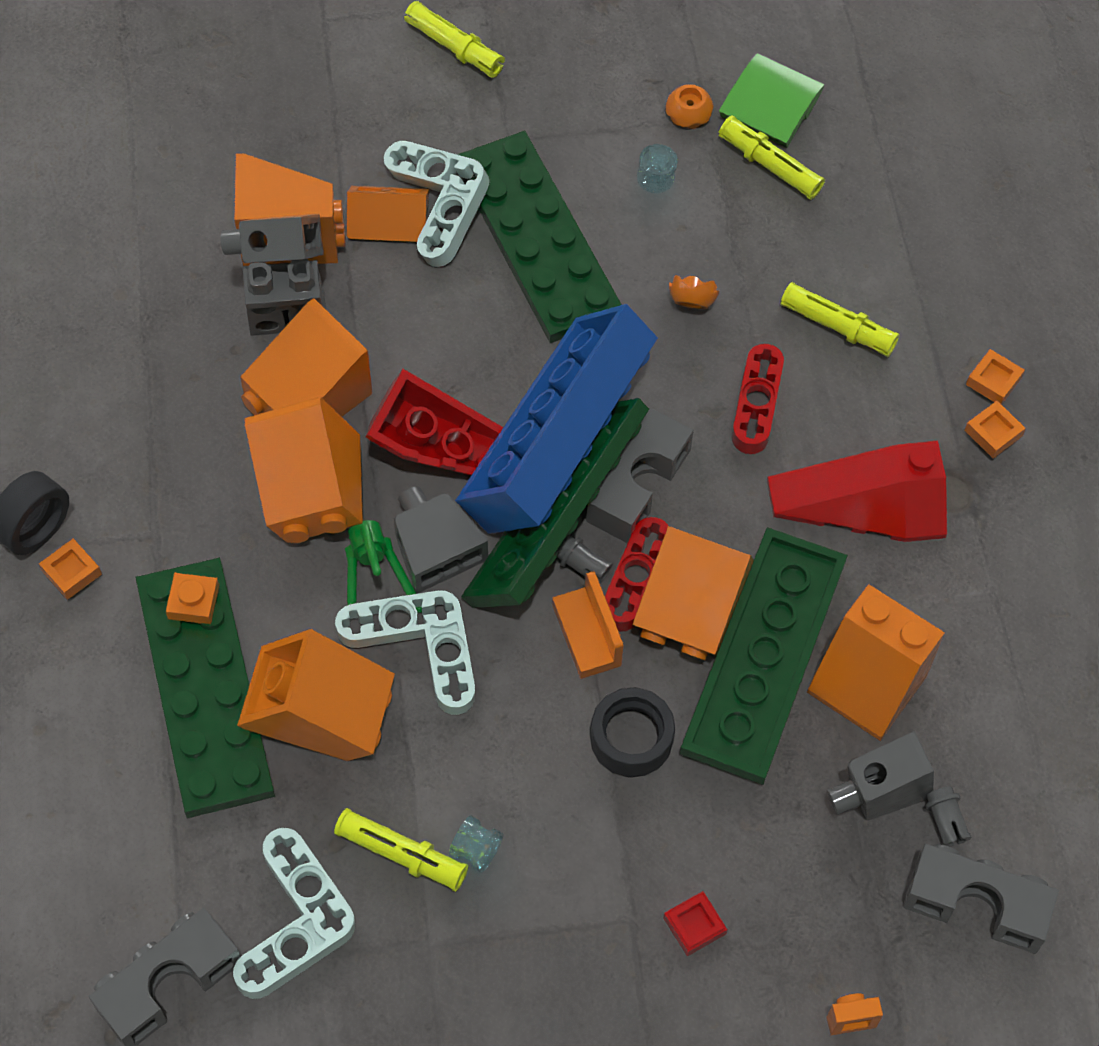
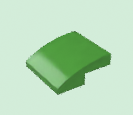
M757 53L736 81L719 113L721 117L726 119L731 115L735 116L750 129L757 133L763 132L770 140L788 148L803 119L807 120L824 89V84Z

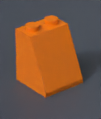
M244 153L236 154L234 217L236 229H239V222L244 220L320 214L323 255L307 259L309 261L317 260L318 264L338 263V247H345V224L343 223L342 200H334L333 184ZM264 234V241L267 245V237ZM242 260L243 266L250 265V263H244ZM292 260L269 261V262H265V263H266V264L290 263Z
M315 298L307 302L240 377L244 393L241 396L242 401L254 415L321 397L342 417L372 395L368 350Z
M317 397L245 418V429L266 526L287 543H301L308 540L309 537L324 533H340L346 530L347 527L363 523L360 434L321 397Z
M668 526L633 625L643 628L640 637L661 645H665L667 638L684 643L681 652L706 660L708 652L717 655L754 561L752 556Z
M868 584L844 616L807 693L881 741L928 676L945 632Z
M308 629L261 646L237 726L345 761L372 755L381 739L380 727L385 709L392 698L391 687L395 673L313 629Z

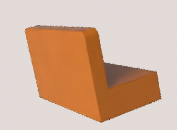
M351 186L347 191V237L349 239L417 242L426 223L429 189Z
M595 571L586 573L584 588L552 597L553 609L580 679L621 667L623 642Z

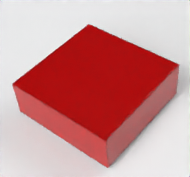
M704 891L668 910L663 916V919L687 957L727 934L728 930Z

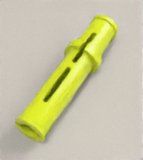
M414 1L409 5L405 12L407 15L404 16L405 22L418 28L430 38L450 49L456 54V58L464 64L467 62L473 64L491 78L496 77L501 72L504 65L500 63L505 62V57L482 44L478 36L473 33L468 35L429 10L419 1Z
M733 115L729 116L722 124L718 136L740 149L744 153V158L750 162L755 160L810 200L814 199L820 192L825 179L768 141L769 137L766 134L755 132Z
M793 282L788 285L781 299V306L796 311L823 326L846 336V340L852 344L858 342L864 346L866 345L886 357L891 355L898 342L899 333L869 320L868 315L862 312L856 314L834 302L805 290Z
M348 808L341 813L335 825V835L342 836L376 854L409 868V874L417 878L421 875L426 876L456 892L466 877L469 866L433 850V844L427 841H423L420 844L388 827L360 816ZM365 833H370L386 842L395 845V847H392L384 842H381ZM407 852H410V853H412V854H414V855H416V856H418V857H420V858H422V859H424V860H426V861H428V862H431V863L437 865L438 867H434V866H432V865H430V864H428V863H426V862H424V861H422V860H420V859H418V858H416V857H414V856H411V855L407 854Z

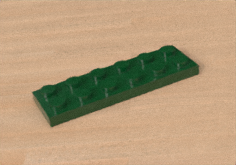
M525 130L457 154L480 162L489 176V186L478 209L550 344L564 337L575 318L622 305ZM474 174L471 179H462L466 185L468 180H475L477 177Z
M640 398L617 402L611 411V420L597 433L591 443L592 450L587 457L578 463L571 474L572 481L563 492L559 493L551 506V515L543 524L537 527L504 532L461 596L472 608L521 605L529 599L534 592V584L542 571L554 562L557 556L556 550L564 538L577 527L579 522L577 518L585 506L596 498L600 491L599 485L607 473L620 462V453L628 441L634 438L641 430V422L649 408Z
M769 527L766 528L681 745L680 755L764 785L848 555Z
M220 557L135 577L186 818L275 797L261 734L237 726L249 689V681ZM174 573L218 579L219 589L211 624L170 620L167 618L166 608Z

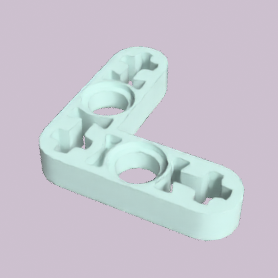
M409 141L395 142L389 146L384 155V164L393 177L403 182L441 192L418 237L417 250L427 264L433 267L444 266L455 257L488 189L489 176L480 162L474 159ZM407 156H409V158L411 159V161H412L413 163H410V162H407V161H403V160H405V159L407 158ZM399 160H402V162H401L400 165L398 166L397 162H398ZM436 163L445 164V170L437 177L427 176L428 170L432 165ZM474 174L477 177L475 180H468L466 185L460 178L471 179ZM455 205L462 206V213L458 218L454 220L444 219L445 212L450 207ZM442 241L444 244L442 248L436 247L433 252L430 250L432 245L438 246Z
M438 590L347 605L338 612L335 620L338 639L350 648H361L425 637L438 706L444 712L451 715L465 713L472 707L475 701L474 678L461 607L458 599L452 593ZM444 605L445 611H449L447 612V619L438 620L437 614H433L435 613V606ZM416 607H422L424 624L418 625ZM403 610L410 615L411 620L407 626L395 629L387 624L386 617L391 611ZM379 613V627L381 631L375 632L372 614ZM358 618L359 623L363 624L360 628L361 633L352 634L351 628H348L350 626V619ZM443 643H453L461 651L459 657L451 662L440 660L435 652ZM457 673L458 688L460 691H465L461 694V700L453 701L452 696L447 694L450 690L448 674Z
M278 828L269 833L263 842V854L269 869L302 916L237 960L233 969L234 980L238 990L244 996L251 999H260L269 995L345 944L355 931V919L351 907L302 837L295 830L289 828ZM283 843L286 847L293 845L291 851L298 865L293 871H291L290 864L284 856H276L275 846L277 844ZM306 876L317 877L322 883L320 891L313 897L300 896L296 892V885L301 878ZM325 902L329 911L336 919L344 916L341 920L343 928L338 932L332 927L326 930L323 929L327 924L325 916L319 907ZM291 938H301L308 944L306 954L298 960H290L282 955L284 943ZM274 951L276 960L283 970L277 973L273 964L262 973L264 977L262 983L257 985L253 980L245 983L244 981L248 978L246 970L254 965L259 971L271 964L267 954Z

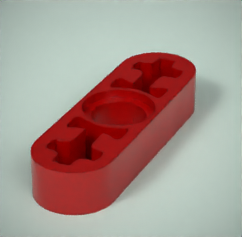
M771 344L754 346L749 351L732 432L734 446L745 454L760 453L766 448L769 441L784 364L782 352ZM761 360L770 361L766 379L758 377ZM760 391L768 396L769 402L763 406H756L751 404L746 396L751 392ZM750 418L758 420L754 438L746 437Z
M647 517L635 525V529L631 534L605 594L612 617L620 632L628 631L635 627L633 625L635 616L669 526L660 518ZM651 533L658 534V540L653 542L649 555L643 553L645 537H649ZM639 565L648 571L649 576L642 582H632L625 576L624 572L630 566ZM625 592L631 595L628 611H625L622 616L615 615V608L621 605Z

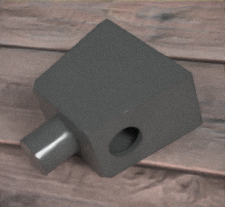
M320 214L240 221L239 229L222 230V251L224 255L242 254L244 263L299 260L323 255ZM264 234L267 237V245L264 241Z
M418 486L408 488L400 494L398 500L404 512L394 517L395 535L416 594L485 562L488 557V540L486 536L449 494L443 493L427 500L423 491Z
M915 731L851 760L848 763L849 781L827 789V793L837 815L860 806L865 818L872 820L928 800L926 795L933 791L934 770Z

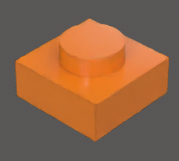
M990 349L969 375L966 385L991 401H998L1002 405L1022 379L1025 369Z
M995 401L967 422L965 432L994 459L1023 437L1026 428L998 401Z
M74 538L39 563L41 571L67 600L102 575L100 567Z
M174 573L166 608L167 618L170 620L211 624L219 589L218 579Z
M861 993L842 996L836 1000L837 1004H832L827 1015L830 1035L877 1028L883 1016L879 997L865 999L864 994Z

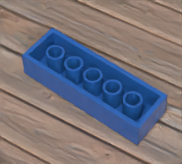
M628 304L575 318L455 501L488 534L537 527L549 518L552 512V504L559 493L563 492L572 481L571 474L578 463L587 457L592 450V441L599 430L603 429L611 420V411L618 400L624 397L630 390V381L637 370L649 360V351L658 337Z

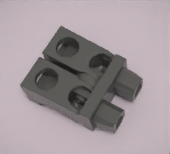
M299 259L292 260L290 263L278 264L259 262L243 266L245 305L250 336L280 333L286 327L285 311L288 310L289 321H291L307 302L313 298L326 309L324 287L321 285L317 260ZM262 321H274L273 323H259Z

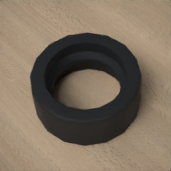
M40 471L25 473L11 482L0 494V543L15 555H27L47 543L58 531L66 517L69 508V494L66 490Z
M638 687L618 689L606 695L595 708L590 727L592 751L600 764L612 773L626 777L646 776L659 769L670 756L676 730L673 713L667 703L652 691ZM624 711L645 713L658 726L659 736L657 743L645 753L628 754L621 752L613 747L607 739L606 728L609 720L614 715Z

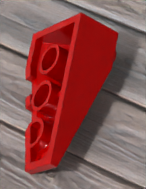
M402 369L389 386L371 419L365 438L401 459L472 475L503 427L414 374Z
M938 441L896 444L767 477L773 517L817 526H824L829 523L852 528L851 532L865 534L866 531L891 535V540L901 542L943 539L947 536L946 474Z

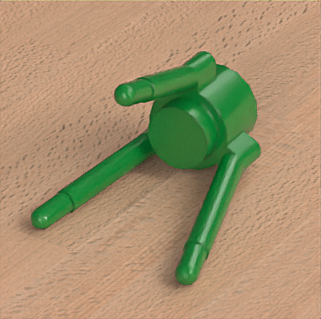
M365 520L362 524L349 528L348 535L351 544L345 547L348 561L347 605L357 603V561L359 560L363 565H371L373 574L379 576L381 574L379 562L384 558V555L387 557L406 595L416 594L393 550L391 538L383 536L379 522ZM416 607L417 613H422V607Z

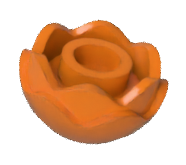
M692 84L676 88L669 95L666 102V113L670 116L672 122L675 125L690 129H696L700 125L707 123L714 108L713 101L708 92L702 87Z
M675 275L673 282H669L670 295L674 302L680 306L707 309L715 302L719 295V290H717V285L714 281L702 282L695 276L681 279L680 276Z

